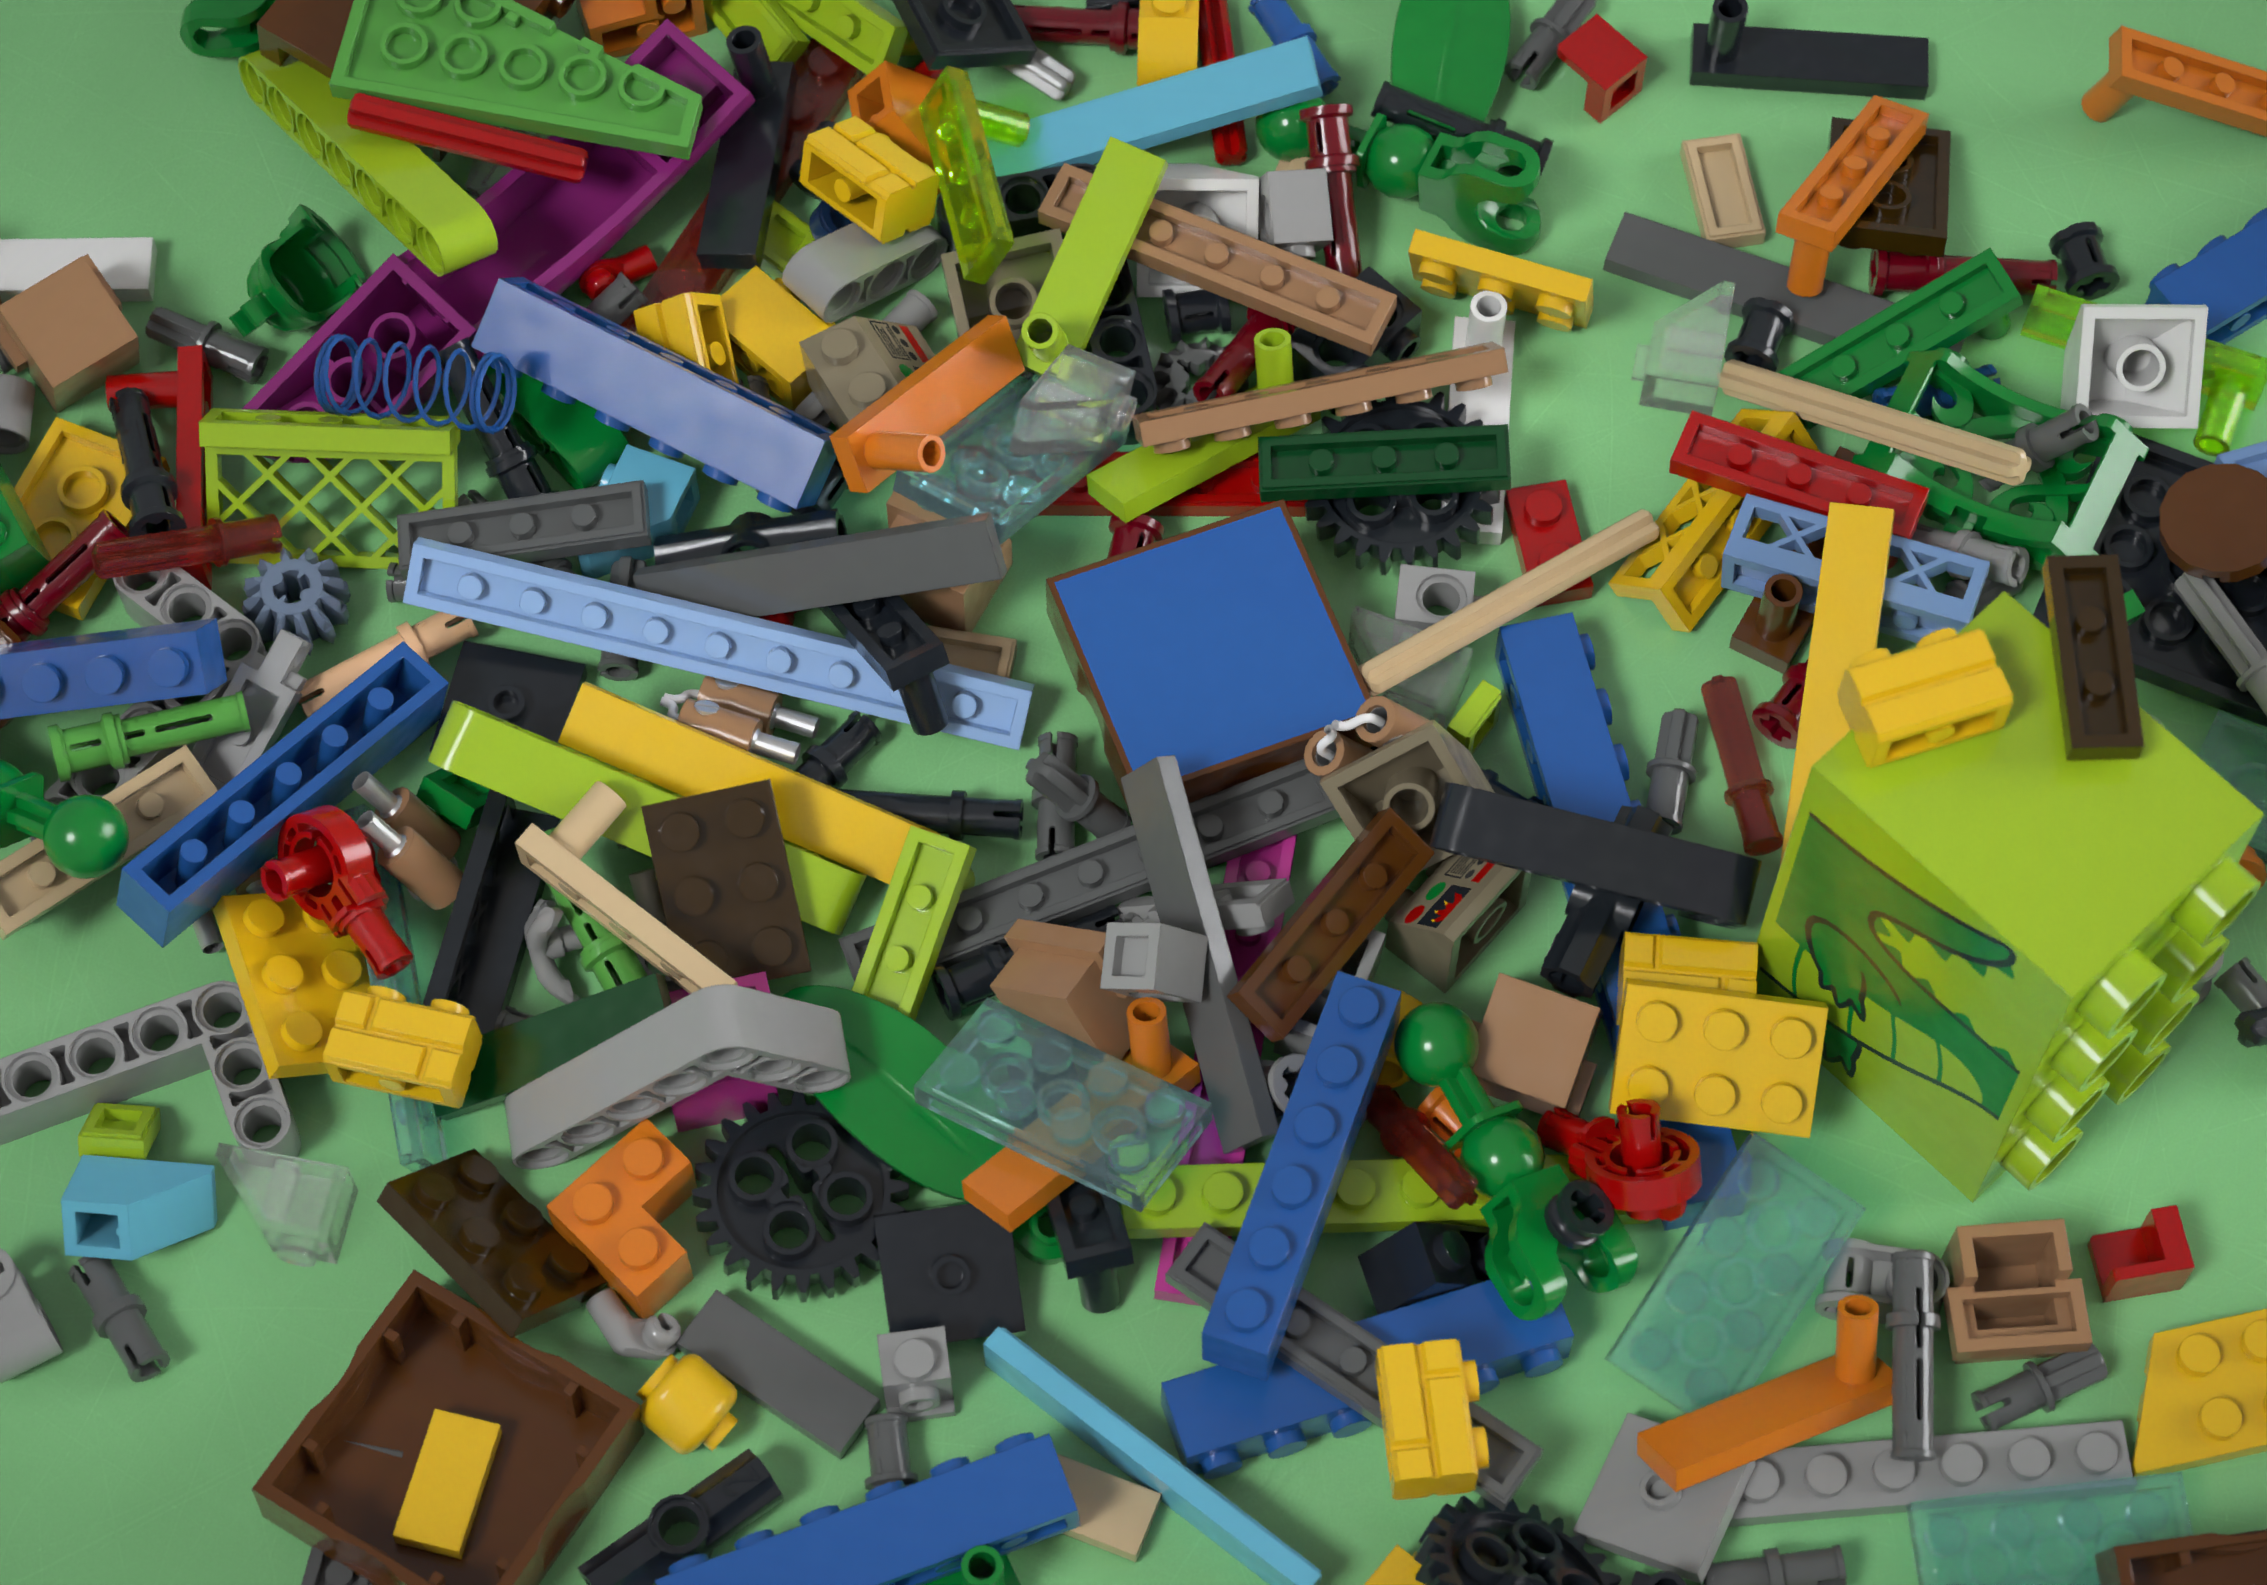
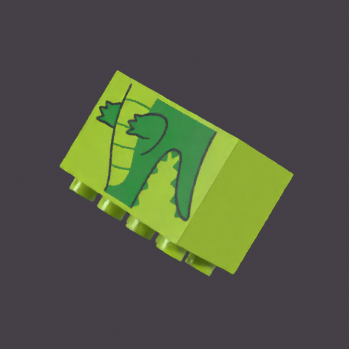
M2005 591L1957 633L1959 635L1980 628L1987 637L1996 657L1997 667L2000 666L2013 694V705L2004 728L1873 768L1866 766L1855 741L1854 731L1851 730L1811 767L1757 938V994L1826 1002L1829 1009L1821 1064L1972 1203L2005 1171H2008L2028 1191L2034 1189L2059 1166L2080 1141L2084 1132L2076 1125L2094 1107L2103 1094L2109 1097L2116 1105H2119L2129 1098L2151 1076L2171 1050V1046L2164 1039L2181 1023L2200 997L2192 987L2210 970L2229 945L2230 941L2221 933L2245 909L2261 887V882L2238 862L2264 813L2140 706L2144 748L2139 759L2066 761L2050 629Z

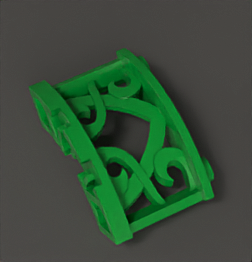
M1943 347L1936 350L1909 352L1904 361V365L1907 368L1887 406L1920 417L1915 410L1928 384H1930L1935 389H1940L1949 394L1956 403L1953 408L1946 409L1941 407L1933 396L1931 414L1935 422L1992 440L2014 438L2018 428L2028 423L2040 425L2067 411L2030 399L1996 383L1970 367L1968 360L1963 355ZM1973 412L1982 417L1973 418ZM2108 413L2090 415L2071 428L2076 430L2096 419L2099 429L2097 440L2086 443L2056 458L2052 468L2037 473L2041 484H2027L2011 488L1995 497L1988 506L1973 500L1974 485L1971 472L1946 465L1958 481L1953 488L1949 489L1933 480L1938 475L1945 476L1944 465L1905 451L1898 455L1894 453L1895 448L1869 441L1864 453L1855 454L1851 463L1930 488L1928 500L1922 513L1925 518L1944 525L1943 531L1957 533L1959 530L1967 529L1978 532L1984 540L2026 548L2029 554V569L2042 571L2047 556L2099 555L2093 547L2135 461H2144L2149 448L2132 433L2131 425L2124 419ZM2077 454L2101 457L2090 483L2066 484V481H2075L2083 478L2092 469L2093 461L2078 463L2074 460ZM2080 501L2069 525L2067 526L2069 510L2068 502ZM2030 502L2028 510L2032 513L2031 517L2010 513V509L2013 506Z

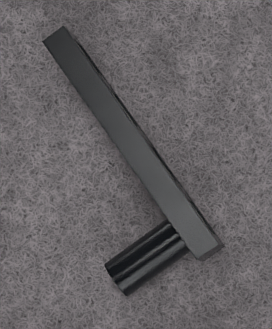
M1715 0L1709 24L1693 23L1690 41L1689 85L1867 97L1876 95L1883 98L1925 100L1927 94L1928 38L1745 26L1748 15L1746 0Z
M745 25L737 27L729 33L726 45L734 65L733 77L751 92L755 102L728 129L719 141L696 253L702 269H752L755 266L761 269L798 81V74L794 63L770 62L760 31L753 26Z
M899 595L818 607L893 692L899 691L914 733L921 736L932 735L947 726L949 717L933 674L934 671L950 663L944 644Z
M1046 1058L1007 1068L1009 1086L1023 1132L1081 1088L1074 1064ZM1103 1159L1046 1204L1068 1280L1078 1278L1083 1307L1097 1314L1107 1313L1117 1307L1121 1298L1117 1268L1134 1264L1132 1245Z

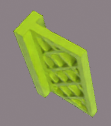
M212 408L199 421L200 447H205L208 563L259 565V559L276 564L281 561L280 554L283 547L291 552L293 559H298L307 549H296L279 530L296 513L301 511L326 536L317 546L311 549L317 553L319 562L331 558L338 567L388 569L391 562L399 563L398 553L386 552L393 544L398 548V533L371 503L393 483L418 508L416 512L436 510L433 506L441 498L443 499V508L457 507V446L461 442V429L453 421L448 425L437 428L429 425L423 417L419 421L407 424L399 421L393 414L388 418L376 420L369 417L366 413L346 416L343 414L336 415L328 412ZM402 415V416H405V417H408V418H409V417H413V416H416V415ZM450 416L428 417L436 421H442L448 419ZM222 454L244 455L262 475L240 494L222 476ZM263 456L280 457L271 465ZM290 457H306L324 475L304 496L277 471ZM324 458H337L342 460L333 467ZM353 459L369 460L387 477L367 498H364L339 473ZM386 460L404 462L395 470ZM415 461L442 462V487L428 501L402 476ZM267 479L294 504L274 525L247 500ZM330 481L356 506L336 527L309 503ZM223 494L232 502L224 512ZM237 508L264 533L251 547L224 546V521ZM361 513L388 538L374 552L358 551L341 534ZM270 539L278 548L261 547ZM332 542V543H334L340 550H323V549H324L325 547H327V546Z

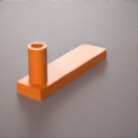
M2121 26L2109 37V71L2083 95L2081 105L2086 115L2097 122L2108 121L2131 98L2138 96L2267 137V71L2125 26Z
M1874 95L1780 210L1775 232L1795 239L1786 284L1790 292L1801 297H1814L1822 292L1829 253L1836 248L1925 135L1929 113Z
M987 315L829 436L850 492L869 493L897 470L934 473L941 468L945 460V446L940 437L1025 371L1006 316Z
M1142 997L1130 1003L1126 1011L1130 1050L1126 1052L1113 1071L1103 1070L962 1180L963 1194L966 1201L1011 1233L1201 1082L1199 1063L1170 1044L1167 1010L1161 1000L1154 997Z
M1849 1295L1842 1298L1837 1305L1835 1355L1637 1433V1455L1675 1492H1678L1891 1406L1892 1369L1877 1357L1879 1317L1877 1302L1864 1295Z

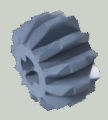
M283 547L280 554V562L272 564L259 559L258 571L260 577L245 578L244 590L247 599L243 601L242 610L244 616L251 620L258 628L264 644L275 641L280 630L284 629L311 643L312 646L308 652V655H311L314 646L312 641L320 638L334 644L336 634L333 626L348 624L349 612L346 603L350 602V590L347 582L340 578L338 566L331 558L319 562L317 553L308 547L298 559H293L291 552Z

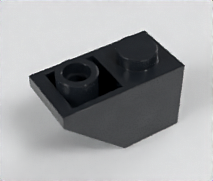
M1415 1221L1359 1255L1358 1259L1377 1314L1379 1315L1490 1280L1485 1270V1248L1490 1239L1489 1227Z

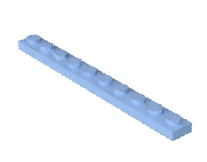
M418 537L413 543L403 603L910 724L899 691L893 692L847 639ZM947 664L933 672L949 717L947 726L940 732L1019 750L1035 684L952 664Z

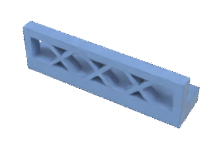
M1746 493L1723 552L1721 587L1762 599L1765 584L1769 578L1776 574H1789L1795 577L1802 585L1803 594L1798 609L1815 613L1822 559L1815 558L1806 544L1825 537L1828 516ZM1754 517L1780 524L1787 536L1770 544L1746 538ZM1892 534L1889 555L1901 558L1908 572L1891 579L1886 578L1879 632L1918 643L1926 635L1944 628H1953L1959 633L1973 620L1974 611L1989 572L1990 561ZM1948 571L1971 579L1964 598L1960 599L1937 592L1929 578Z

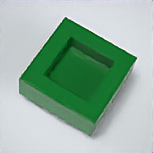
M441 768L423 777L416 796L434 809L435 813L449 825L468 830L479 825L490 789Z

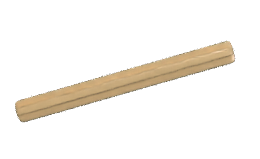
M1735 359L1725 362L1722 372L1717 375V385L1722 388L1725 395L1775 411L1795 412L1798 418L2012 486L2020 485L2024 482L2026 473L2031 469V458L2026 456V452L2021 448Z
M1640 509L1359 665L1358 669L1370 696L1374 697L1654 541L1659 535V527L1653 521L1652 514L1647 510Z

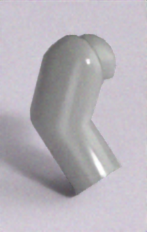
M613 1288L600 1291L586 1303V1308L613 1351L618 1355L648 1360H661L676 1350V1343L681 1336V1327L679 1322L670 1314L662 1312L658 1318L656 1316H650L648 1319L632 1318Z

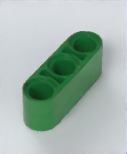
M488 366L486 373L495 388L496 370ZM501 372L502 379L499 398L504 404L506 382L505 374ZM523 373L522 378L516 377L517 395L510 420L519 435L525 441L529 440L531 445L534 444L538 454L575 490L590 488L600 482L607 466L610 463L617 465L626 445H629L622 432L598 421L594 417L597 409L579 400L572 405L553 399L541 391L543 382Z

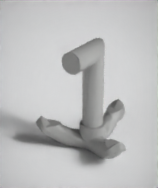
M654 868L629 874L636 904L664 926L667 925ZM539 899L524 926L527 948L538 981L556 999L564 1004H569L582 998L573 993L569 979L561 974L554 959L564 957L566 952L583 947L571 925L558 928L557 925L562 918L563 911L555 908L556 903L553 900Z

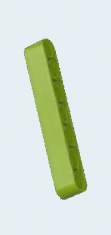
M260 50L239 58L240 77L252 101L435 275H446L497 252L498 240L496 231L482 206L415 144L352 129L348 126L347 114L351 100L332 97L329 86L330 78L291 55L281 66L262 56Z
M455 700L451 703L428 757L430 763L562 820L596 781H600L615 791L627 806L601 836L650 857L652 855L641 806L684 797ZM784 840L801 921L833 934L842 935L866 875Z

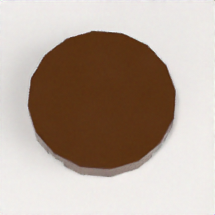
M2208 464L2187 472L2168 489L2160 506V542L2169 560L2187 575L2202 580L2204 575L2210 578H2220V582H2238L2260 574L2267 568V478L2259 471L2238 464Z

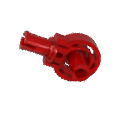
M332 805L318 806L289 817L284 822L279 833L278 859L266 861L264 863L266 866L261 868L260 878L267 895L276 902L285 901L292 896L307 914L318 920H324L336 938L350 935L367 959L378 980L390 978L410 964V960L414 958V955L407 948L401 937L398 936L385 915L389 898L381 885V877L374 865L375 851L371 840L362 833L358 825L347 813Z
M1631 1099L1626 1101L1627 1106L1623 1104L1618 1105L1616 1113L1619 1122L1616 1123V1126L1615 1119L1611 1117L1601 1116L1589 1122L1558 1106L1554 1107V1113L1548 1110L1543 1114L1537 1126V1134L1540 1136L1542 1146L1569 1156L1570 1172L1579 1178L1597 1185L1608 1196L1613 1209L1625 1211L1626 1215L1632 1219L1648 1221L1660 1218L1670 1222L1683 1216L1686 1211L1687 1200L1693 1197L1702 1185L1700 1147L1698 1143L1684 1132L1660 1127L1661 1108L1653 1100Z

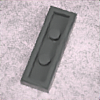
M717 1289L676 1343L679 1351L685 1355H699L731 1382L738 1391L840 1460L865 1428V1419L875 1415L881 1407L879 1398Z

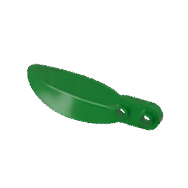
M1401 0L1396 16L1391 47V85L1431 101L1441 103L1448 108L1485 122L1496 97L1508 55L1511 23L1509 0ZM1412 110L1407 111L1411 114H1414L1416 116L1439 124L1448 129L1455 130V128L1451 126H1448L1444 123H1441L1439 121L1416 113Z
M826 985L802 986L785 993L782 997L838 1011L841 1016L851 1078L845 1085L834 1090L812 1093L817 1100L854 1138L890 1167L935 1193L966 1202L963 1194L962 1180L1014 1140L1002 1113L977 1077L930 1031L882 1002L845 988ZM1045 1205L1012 1231L1014 1247L1029 1260L1038 1264L1053 1265L1062 1262L1056 1238L1043 1235L1038 1228V1221L1043 1217L1049 1216Z

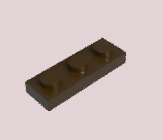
M2118 554L2047 556L2042 573L2066 761L2139 759L2144 748V740Z

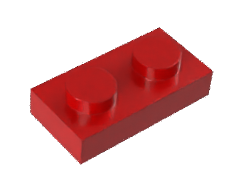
M1566 479L1505 490L1504 504L1522 575L1582 542ZM1591 576L1536 607L1592 598L1594 585Z

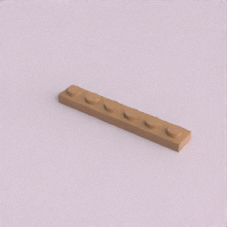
M1064 163L1038 209L1039 223L1053 229L1060 228V231L1066 234L1093 174ZM1153 198L1127 256V259L1369 356H1372L1397 307L1396 294Z
M1487 342L1132 415L1136 440L1143 447L1153 446L1155 454H1164L1191 447L1190 438L1214 433L1215 441L1243 438L1252 434L1250 425L1274 421L1275 428L1285 429L1312 422L1311 413L1335 408L1336 416L1364 413L1372 410L1371 400L1395 396L1397 404L1419 402L1433 397L1431 388L1455 383L1456 391L1477 390L1493 385V375L1509 371L1505 348L1494 342Z

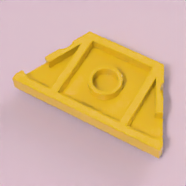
M2267 1308L2154 1333L2148 1343L2144 1369L2146 1374L2145 1386L2140 1396L2136 1421L2139 1424L2134 1455L2130 1460L2134 1481L2266 1452Z

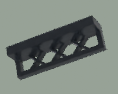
M492 789L489 790L422 1005L430 1007L431 1001L434 999L456 1002L466 1007L470 1012L469 1015L475 1017L481 1034L494 1030L502 1009L505 1010V1006H509L527 944L524 926L535 904L542 898L546 884L543 879L521 863L515 842L531 823L544 832L557 827L561 822L560 818L516 809L513 798Z

